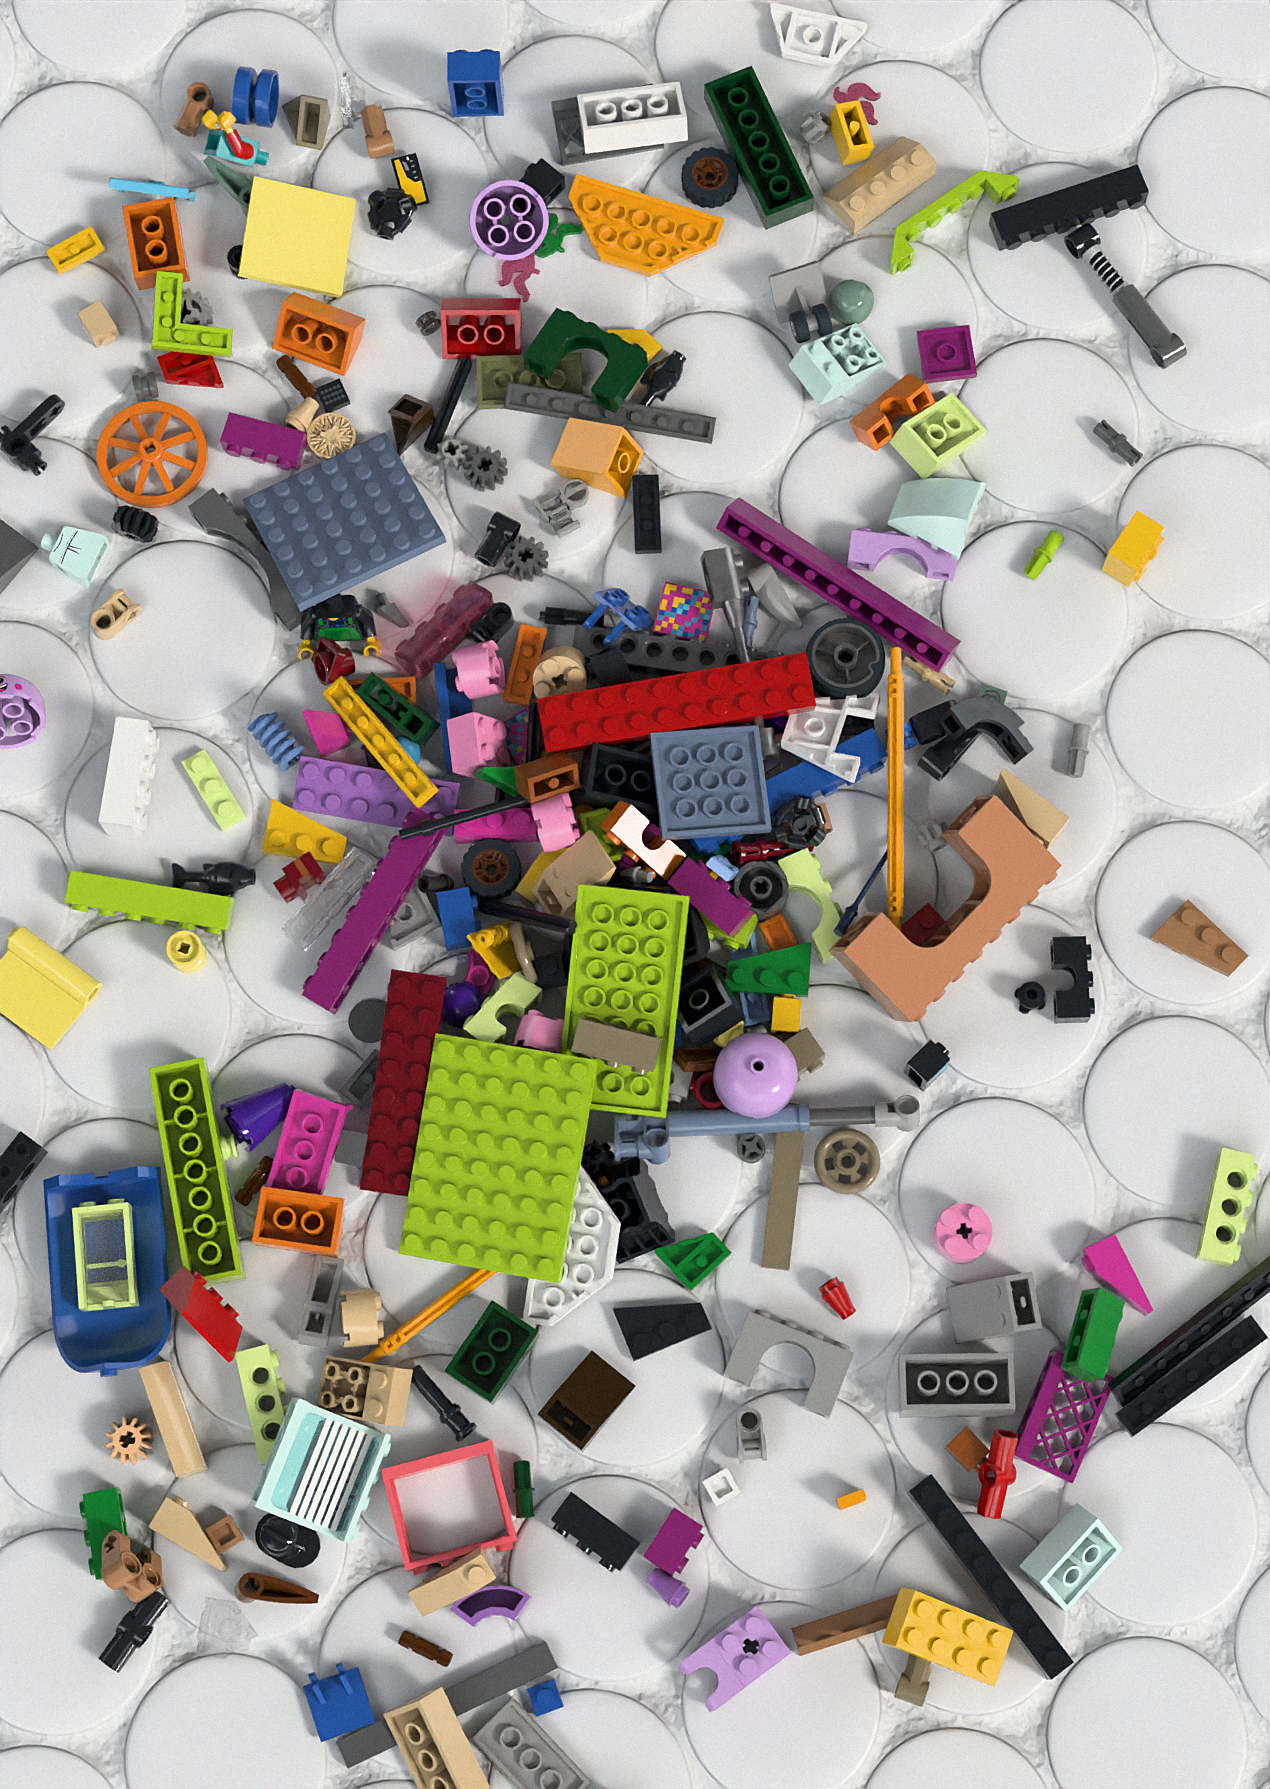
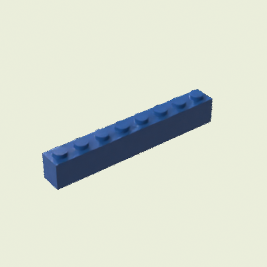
M873 728L837 745L835 749L836 753L860 757V766L854 783L859 781L861 775L867 772L874 774L883 769L888 758V753ZM806 760L766 780L770 819H775L776 812L784 802H790L795 798V795L810 796L815 801L814 799L821 795L828 797L838 790L837 787L845 783L847 786L854 783ZM744 835L687 839L697 857L702 854L710 856L720 849V845L726 842L732 844L734 841H740Z

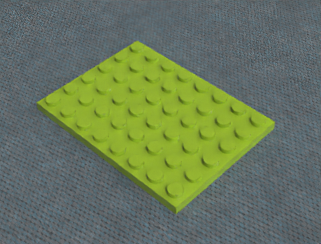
M436 1033L398 1254L561 1283L598 1060Z

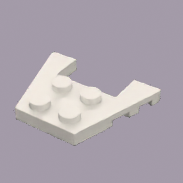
M870 694V697L857 698V695L846 696V699L830 700V697L815 698L816 707L814 711L789 716L781 739V748L854 783L860 766V757L836 753L835 749L847 715L875 720L881 701L880 694Z

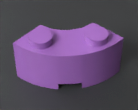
M486 1586L458 1600L450 1610L473 1627H476L484 1619L492 1616H506L516 1621L532 1597L519 1589L509 1586Z

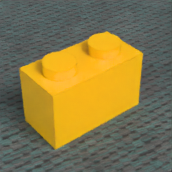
M860 101L835 104L828 118L832 123L830 129L842 165L866 161L874 145Z

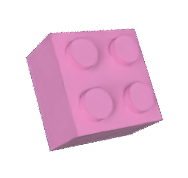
M475 712L447 720L453 773L483 781L473 775L474 770L482 767H509L510 756L506 744L507 731L503 721Z

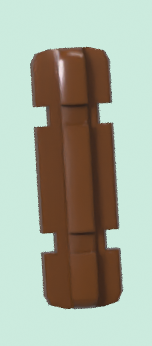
M287 355L279 358L276 361L277 367L285 374L297 391H300L304 399L306 397H314L316 389L307 381L308 379L298 367L293 365V361Z
M264 1156L259 1162V1168L256 1167L243 1184V1190L240 1189L235 1195V1200L241 1205L248 1206L253 1199L252 1195L257 1194L269 1177L267 1174L272 1168L274 1161L272 1158Z
M403 1631L399 1638L398 1644L407 1649L410 1647L413 1652L431 1661L436 1660V1663L444 1667H448L453 1658L452 1652L445 1649L440 1650L439 1646L421 1637L416 1638L414 1634L408 1631Z

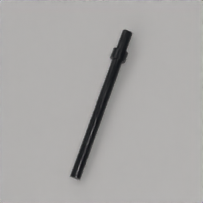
M518 795L432 821L429 818L419 821L418 825L399 830L400 838L403 841L423 835V837L434 834V831L527 805L530 802L522 795Z

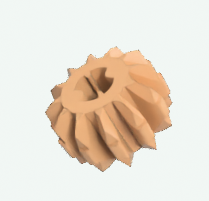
M124 1416L121 1418L122 1427L118 1423L113 1422L111 1425L116 1432H106L105 1436L112 1438L113 1441L106 1443L105 1448H115L111 1452L110 1457L115 1459L120 1455V1464L124 1465L129 1457L131 1464L135 1465L137 1464V1454L142 1459L147 1458L146 1453L142 1450L144 1447L147 1449L153 1448V1445L146 1443V1440L153 1438L154 1435L151 1432L144 1433L149 1426L146 1422L139 1425V1418L133 1417L131 1423H129L128 1418ZM130 1436L134 1438L135 1443L129 1444L125 1448L127 1444L123 1442L124 1438Z

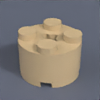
M567 645L556 646V648L543 653L533 674L535 695L543 698L586 690L590 674L586 666L588 663L583 653Z
M373 1288L339 1291V1298L345 1297V1301H341V1305H339L342 1337L348 1336V1341H344L343 1346L355 1347L378 1344V1339L384 1337L383 1321H377L376 1312L381 1309L380 1292H374Z

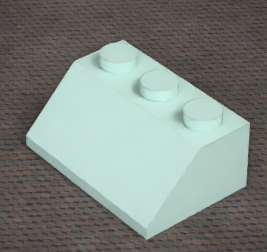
M1076 1503L1033 1552L1028 1555L1020 1567L1062 1610L1067 1612L1123 1548L1097 1517Z

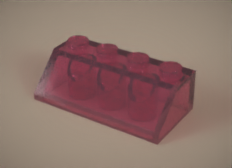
M470 581L466 586L463 584L458 587L453 594V598L447 604L444 602L439 605L434 612V616L428 622L423 621L415 629V634L409 640L404 639L399 643L394 653L396 662L412 677L415 676L416 681L420 683L434 669V663H441L466 639L465 634L469 627L480 619L491 605L494 604L492 593L473 581Z

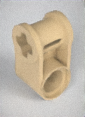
M123 589L116 590L91 616V624L95 634L102 640L112 639L139 615L142 607L138 603L134 604L126 596V592ZM102 621L111 622L106 628L98 627Z

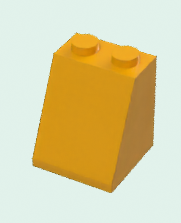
M569 417L567 425L562 431L557 449L552 455L550 464L562 477L580 479L587 486L626 498L632 483V475H635L644 451L624 427Z

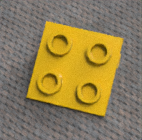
M505 921L502 924L497 923L466 936L472 943L474 950L482 956L491 972L499 980L522 970L515 953L514 944L510 940L512 938L510 930L512 921Z

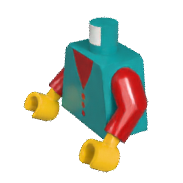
M208 110L202 116V123L209 129L204 155L246 167H253L254 163L262 166L267 164L269 151L258 148L259 141L240 136L236 129L231 128V125L236 121L232 113L223 111L217 117L212 110Z

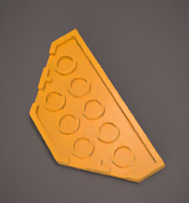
M576 174L568 196V200L601 262L650 277L715 247L724 225V218L580 174Z

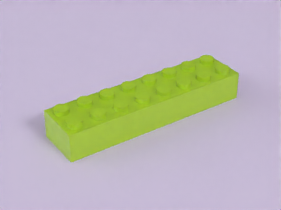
M203 1057L148 1068L182 1264L191 1273L197 1270L207 1281L204 1285L205 1287L246 1279L226 1163L220 1145L221 1135L208 1063Z

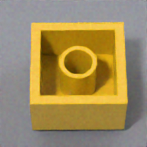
M1137 510L1109 550L1102 571L1128 587L1133 580L1138 582L1146 571L1149 561H1153L1161 549L1160 546L1165 539L1161 535L1165 527Z

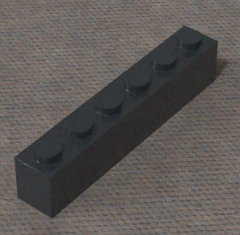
M1137 164L992 212L989 226L999 251L1004 249L1014 250L1023 243L1029 241L1038 242L1047 235L1053 233L1062 234L1070 230L1071 227L1080 224L1082 226L1085 223L1091 224L1096 219L1104 216L1110 218L1128 208L1130 210L1138 209L1146 203L1149 190Z

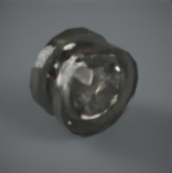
M435 311L426 312L416 320L415 324L417 328H421L423 336H428L441 327V320L439 318L436 319L437 314Z

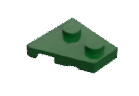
M713 1232L663 1248L660 1247L654 1251L659 1259L690 1292L732 1254Z

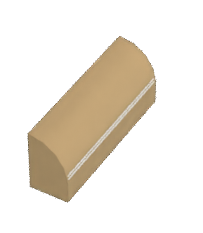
M163 1361L139 1368L138 1370L175 1476L184 1479L209 1469L172 1363L170 1361Z

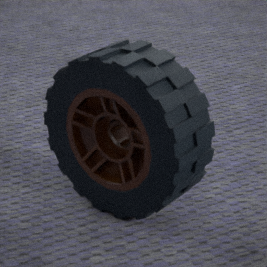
M715 147L700 148L699 151L692 152V155L686 158L685 164L682 166L681 182L685 196L693 204L700 205L702 208L710 207L711 209L723 206L724 203L732 199V196L737 191L739 175L737 164L729 153H725L722 149H715ZM708 175H710V178H713L712 181L706 180Z
M486 838V840L477 841L475 845H471L468 848V852L463 856V863L461 862V873L466 887H469L470 892L476 894L479 899L502 900L503 897L510 896L511 892L517 888L518 882L521 881L522 866L516 850L511 848L509 843L502 842L501 839ZM488 865L497 868L496 872L489 874L487 872Z

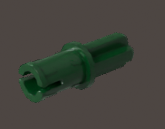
M526 1460L516 1461L513 1464L515 1489H512V1493H515L516 1518L534 1517L532 1491H535V1488H532L530 1462Z

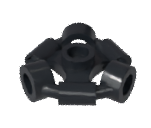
M388 187L386 191L376 190L369 196L368 204L370 205V211L367 215L370 227L377 232V237L393 240L396 234L399 232L403 233L412 222L411 216L413 212L417 211L418 207L411 194H406L403 189ZM399 201L401 202V206L406 214H402L399 207ZM383 222H392L394 223V229L388 226H382L381 224Z
M795 795L793 800L788 803L784 802L776 812V820L774 825L771 826L778 843L786 844L787 848L805 850L807 846L813 845L817 847L821 844L826 836L824 823L827 821L821 806H817L812 797ZM794 807L810 809V812L808 814H798L794 812ZM782 822L790 824L792 830L790 837H787ZM812 825H817L811 830L806 840L804 837L805 833Z

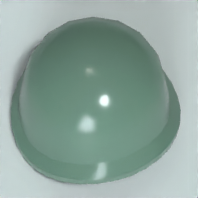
M855 280L840 282L831 291L828 298L830 312L837 321L846 325L862 323L870 315L874 305V296L870 287L865 283Z

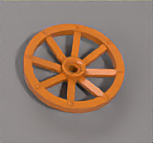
M162 401L140 402L117 413L105 426L97 445V465L106 486L122 501L141 508L166 507L184 499L198 486L204 476L208 463L207 441L198 422L184 409ZM148 413H162L152 437H148L138 416ZM172 416L185 423L191 430L160 441ZM131 420L141 442L113 438V436L123 424ZM194 439L197 441L198 456L196 463L165 451ZM109 446L137 452L109 470L107 462ZM149 448L156 449L155 451L147 454V450ZM164 460L193 471L190 477L177 489H174L162 465ZM142 462L133 493L122 488L114 480L118 475ZM150 467H155L167 494L142 496Z

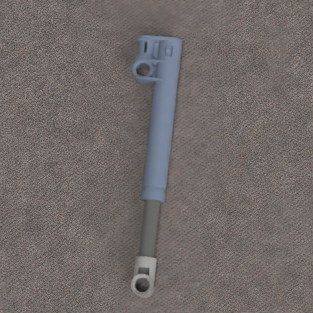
M910 1095L901 1096L895 1102H874V1106L809 1109V1104H799V1106L792 1104L786 1105L776 1114L758 1119H753L754 1117L744 1116L736 1112L733 1113L727 1107L667 1110L666 1118L614 1112L615 1161L620 1162L621 1157H638L639 1159H647L652 1164H663L670 1158V1137L796 1132L798 1130L800 1132L810 1131L811 1126L875 1124V1127L896 1126L901 1131L910 1132L919 1126L920 1104L915 1097Z

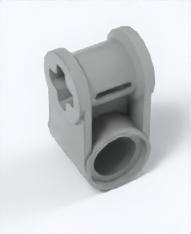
M744 1408L736 1417L738 1461L743 1463L744 1460L760 1458L763 1461H767L766 1441L763 1434L761 1414L754 1408ZM749 1412L756 1416L757 1424L754 1428L747 1429L743 1427L741 1417L744 1413ZM746 1448H758V1450L745 1451Z

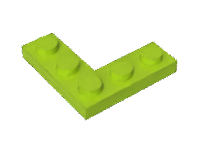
M157 271L151 349L230 358L232 354L233 329L180 323L183 274Z

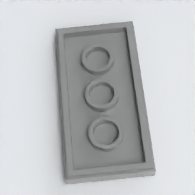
M511 1697L471 1737L517 1789H586L592 1783L587 1775L514 1697Z

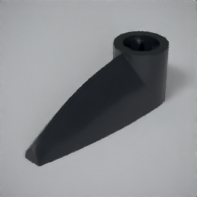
M970 731L955 741L947 735L936 745L928 748L920 758L917 766L940 782L982 732Z

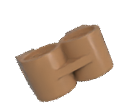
M113 1530L105 1537L102 1543L101 1576L109 1588L115 1591L123 1588L129 1599L134 1602H140L163 1585L161 1556L149 1548L142 1549L137 1556L130 1552V1538L118 1530Z

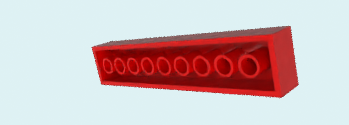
M804 652L537 698V706L546 756L562 751L566 754L584 751L592 743L613 746L648 740L650 733L711 729L814 711L816 701L807 653Z

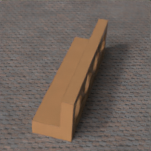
M898 1594L791 1628L800 1656L886 1629Z

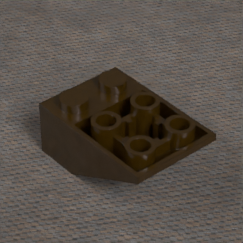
M591 1351L556 1390L537 1415L583 1453L636 1385L594 1351Z

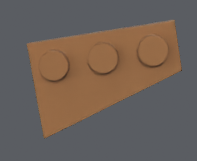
M1189 900L1149 939L1157 944L1161 943L1171 948L1176 953L1195 959L1198 963L1227 977L1249 956Z

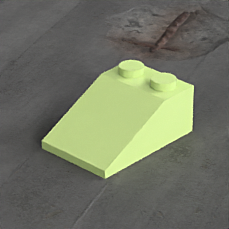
M951 393L903 423L890 440V443L922 479H926L943 469L982 437L987 430L961 401Z

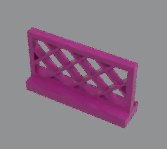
M1054 1350L1048 1354L1016 1432L1018 1434V1441L1014 1459L1021 1460L1062 1480L1073 1483L1111 1391L1107 1384L1114 1378L1106 1374L1104 1377L1106 1383L1102 1393L1094 1396L1088 1383L1082 1379L1067 1384L1063 1374L1065 1370L1061 1369L1065 1353ZM1061 1381L1062 1387L1058 1388V1385ZM1082 1383L1088 1398L1074 1403L1069 1388ZM1064 1390L1070 1405L1056 1410L1053 1402L1054 1395ZM1099 1398V1400H1098V1402H1097V1405H1096L1094 1399ZM1090 1402L1093 1415L1091 1419L1082 1422L1076 1407ZM1049 1407H1050L1052 1413L1047 1414V1412H1048V1410H1049ZM1072 1409L1077 1424L1064 1429L1058 1414ZM1054 1416L1059 1432L1046 1436L1042 1424L1045 1419ZM1089 1424L1085 1431L1084 1425ZM1079 1428L1083 1437L1082 1442L1079 1446L1071 1448L1066 1433ZM1038 1434H1040L1041 1439L1036 1441ZM1061 1435L1066 1451L1053 1456L1047 1440ZM1043 1442L1049 1458L1041 1461L1030 1458L1033 1446ZM1078 1450V1452H1077V1454H1076V1457H1075L1074 1454H1073V1452ZM1067 1454L1072 1463L1068 1475L1059 1471L1055 1459ZM1050 1461L1052 1467H1050V1466H1048V1465H1046V1464H1044V1463H1047V1462Z

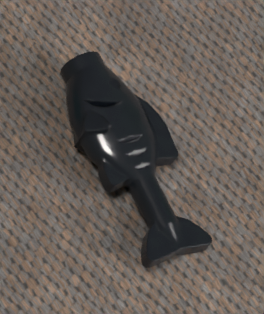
M674 350L669 356L653 363L647 368L640 379V383L647 386V393L640 401V405L650 406L655 398L663 402L667 393L677 386L683 371V364L687 360L683 354Z
M226 861L215 865L205 863L203 864L204 871H186L181 865L177 863L172 864L173 888L180 889L186 882H204L209 886V894L227 896L256 883L255 869H248L234 862Z

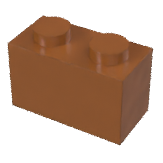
M564 751L514 767L517 792L530 803L580 788L577 762Z

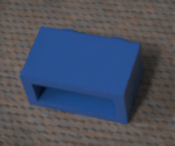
M469 887L437 892L447 951L473 947L466 936L482 930L481 921H475L474 911L479 910L476 894L471 895Z

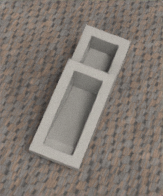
M317 1254L304 1303L305 1310L298 1333L299 1344L327 1349L341 1285L344 1259Z

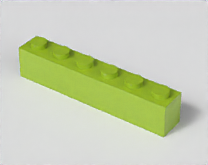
M70 870L64 902L72 904V910L88 912L89 907L99 909L98 914L112 917L115 916V912L126 913L125 919L141 921L143 916L152 918L151 923L168 926V921L179 922L178 928L194 930L195 925L206 927L205 932L221 935L222 930H230L235 899L221 895Z

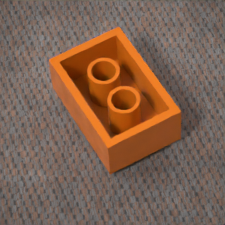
M174 197L122 206L133 275L138 289L155 288L157 271L182 273L183 282L190 281L179 212Z

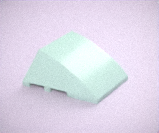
M926 478L902 483L889 516L888 525L915 539L920 537L930 542L932 548L936 550L941 548L951 553V558L958 561L965 544L967 530L976 506L981 501L986 483L954 478Z

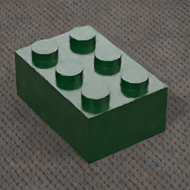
M492 1300L444 1371L454 1380L491 1405H494L539 1338L540 1333Z

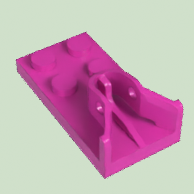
M302 1088L294 1090L266 1187L323 1195L347 1111L352 1110L353 1105L349 1103L342 1104L307 1093Z

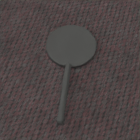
M365 1000L358 1003L352 1009L348 1024L355 1038L365 1043L381 1041L386 1010L385 1004L377 1000Z

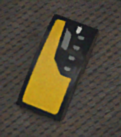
M416 153L391 159L398 188L403 189L408 195L411 194L417 206L429 204Z

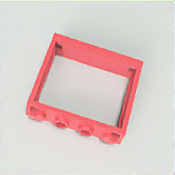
M492 1440L381 1469L406 1571L413 1570L414 1575L430 1571V1565L441 1563L442 1568L456 1562L457 1558L464 1557L480 1546L484 1551L496 1548L498 1553L513 1549L512 1543L518 1542ZM487 1455L507 1535L414 1560L395 1480Z

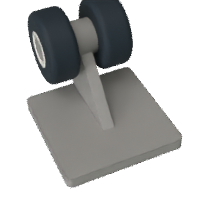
M818 261L769 275L768 279L777 319L780 324L790 321L792 333L797 343L809 341L810 332L817 330L820 336H826L833 332L828 312L827 296Z

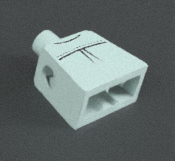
M68 526L62 529L59 537L46 533L41 541V548L51 551L49 561L52 566L86 588H89L110 546L107 537L103 534Z

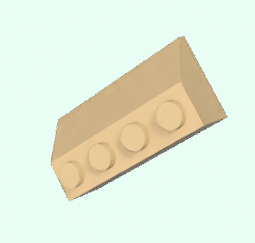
M902 136L822 194L821 197L854 235L934 177L937 162L921 143Z
M442 1686L425 1692L383 1714L419 1789H491Z

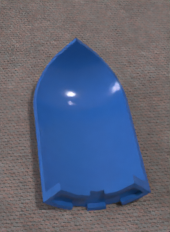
M135 1166L109 1171V1176L95 1177V1179L93 1173L56 1175L43 1180L54 1337L61 1357L71 1369L77 1372H100V1377L117 1376V1370L142 1366L158 1355L166 1343L171 1327V1303L159 1290L169 1280L160 1167ZM111 1199H124V1203L128 1202L132 1206L139 1306L83 1312L79 1309L72 1208L80 1207L79 1204L83 1202H96L97 1206L107 1205V1201ZM124 1218L84 1222L87 1265L117 1262L120 1259L127 1260ZM127 1265L124 1268L113 1266L87 1269L88 1284L128 1280Z

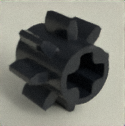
M594 1139L592 1143L584 1146L581 1162L585 1165L584 1169L589 1174L595 1170L602 1176L603 1170L613 1168L611 1164L612 1159H615V1154L610 1151L611 1146L606 1141L600 1145Z

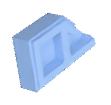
M721 855L711 857L706 864L727 882L735 879L736 874L742 868L740 865L733 866L728 862L727 858Z

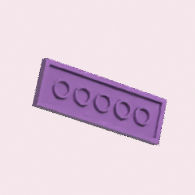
M305 755L300 756L292 809L403 828L402 822L408 812H413L416 807L385 769ZM428 777L439 791L419 809L436 819L453 815L454 809H457L461 783ZM454 826L448 827L444 836L452 837Z

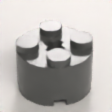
M752 861L745 864L736 874L733 895L737 897L740 893L750 901L752 905L749 908L757 915L758 922H763L779 914L785 907L788 897L787 877L784 871L773 862ZM756 887L758 889L766 888L765 894H757Z

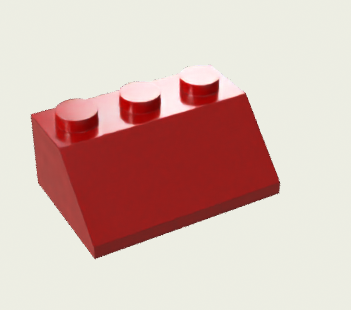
M443 298L441 305L442 359H459L460 357L476 359V356L521 355V298Z
M183 1266L159 1290L204 1339L230 1363L234 1359L243 1328L236 1320L239 1314L229 1303L225 1306L220 1303L224 1298L213 1287L209 1290L205 1288L204 1285L207 1281L197 1270L191 1273Z

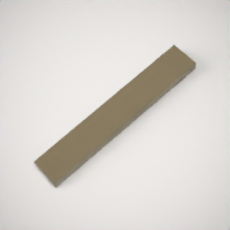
M800 1130L776 1133L761 1268L789 1271L805 1133L800 1132Z

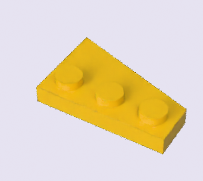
M272 799L262 848L263 853L297 859L310 851L316 862L343 866L348 839L345 836Z

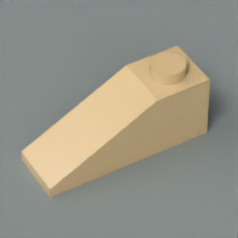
M175 1496L174 1500L166 1497L148 1527L225 1572L228 1566L217 1552L195 1513L188 1509L191 1504L178 1496Z
M480 1546L408 1591V1594L423 1617L474 1593L497 1578L496 1569Z

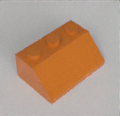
M293 292L282 302L272 349L344 376L361 342L366 319Z
M262 1186L252 1242L260 1247L339 1258L343 1234L345 1198Z

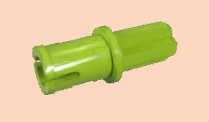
M1050 530L1040 547L1034 549V556L1023 570L1027 578L1036 580L1047 563L1053 561L1052 556L1064 541V537L1060 533Z

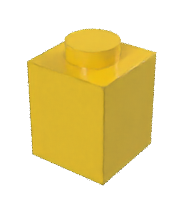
M780 994L779 997H774L771 1035L794 1036L799 1032L801 999H796V996L792 994Z

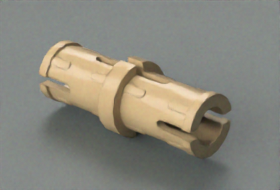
M911 655L910 658L906 656L903 661L904 665H907L921 676V680L930 682L945 695L951 691L948 686L953 688L956 683L954 679H951L942 671L939 673Z

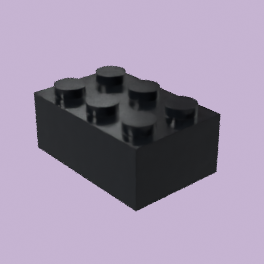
M592 743L584 751L579 779L580 788H578L576 803L600 809L606 807L612 811L619 801H623L634 806L650 821H654L659 817L651 756L598 743Z

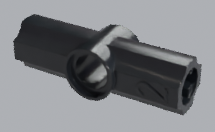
M156 1590L138 1602L133 1611H129L121 1620L115 1630V1636L98 1659L109 1668L120 1673L135 1650L139 1649L149 1638L154 1629L153 1625L167 1608L170 1600Z

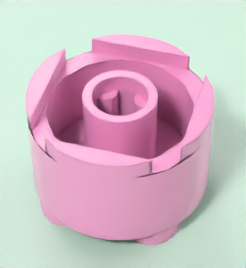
M493 640L462 646L452 652L453 662L457 666L459 675L455 678L456 687L459 692L464 691L471 700L504 692L501 687L506 686L505 665L503 658H497L495 651L499 650Z
M569 792L560 793L531 803L534 821L536 820L538 835L546 853L571 847L581 838L579 828H576L579 827L576 813L571 807L572 802Z
M529 1010L528 1015H524L521 1018L512 1046L561 1054L564 1020L557 1018L554 1021L546 1018L539 1011Z
M969 1203L954 1204L942 1212L933 1232L935 1246L944 1257L954 1263L966 1264L973 1262L985 1252L991 1242V1221L979 1206ZM960 1228H963L965 1232H969L966 1239H963L961 1234H957Z

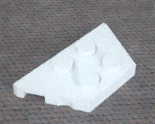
M773 2L770 4V13L782 58L833 68L867 29V23Z

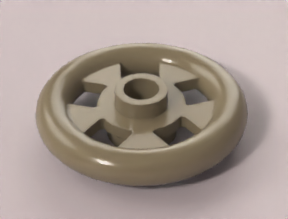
M514 920L510 925L517 959L520 962L526 979L530 983H536L538 976L534 962L536 956L532 943L522 923Z
M848 1128L838 1129L826 1135L818 1144L814 1154V1168L819 1180L831 1191L847 1195L856 1194L867 1189L875 1181L880 1170V1154L873 1140L863 1132ZM843 1140L846 1148L835 1152L832 1145L837 1141ZM857 1142L866 1149L862 1156L852 1149ZM845 1157L850 1158L852 1165L849 1167L844 1166L842 1159ZM833 1158L834 1170L827 1171L825 1159ZM861 1163L869 1166L864 1176L857 1173ZM839 1174L851 1175L850 1183L838 1182Z

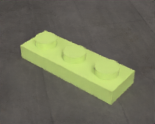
M205 749L181 762L222 831L227 830L246 818Z

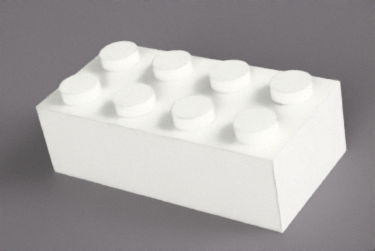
M116 717L99 815V823L107 835L140 839L141 831H145L147 816L144 815L145 805H149L151 799V789H148L149 779H153L155 775V763H152L153 755L158 753L160 739L148 720Z

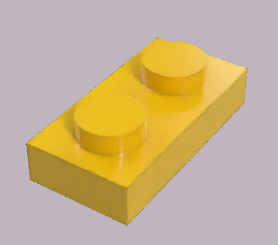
M92 226L46 250V253L59 275H62L104 252L105 249Z

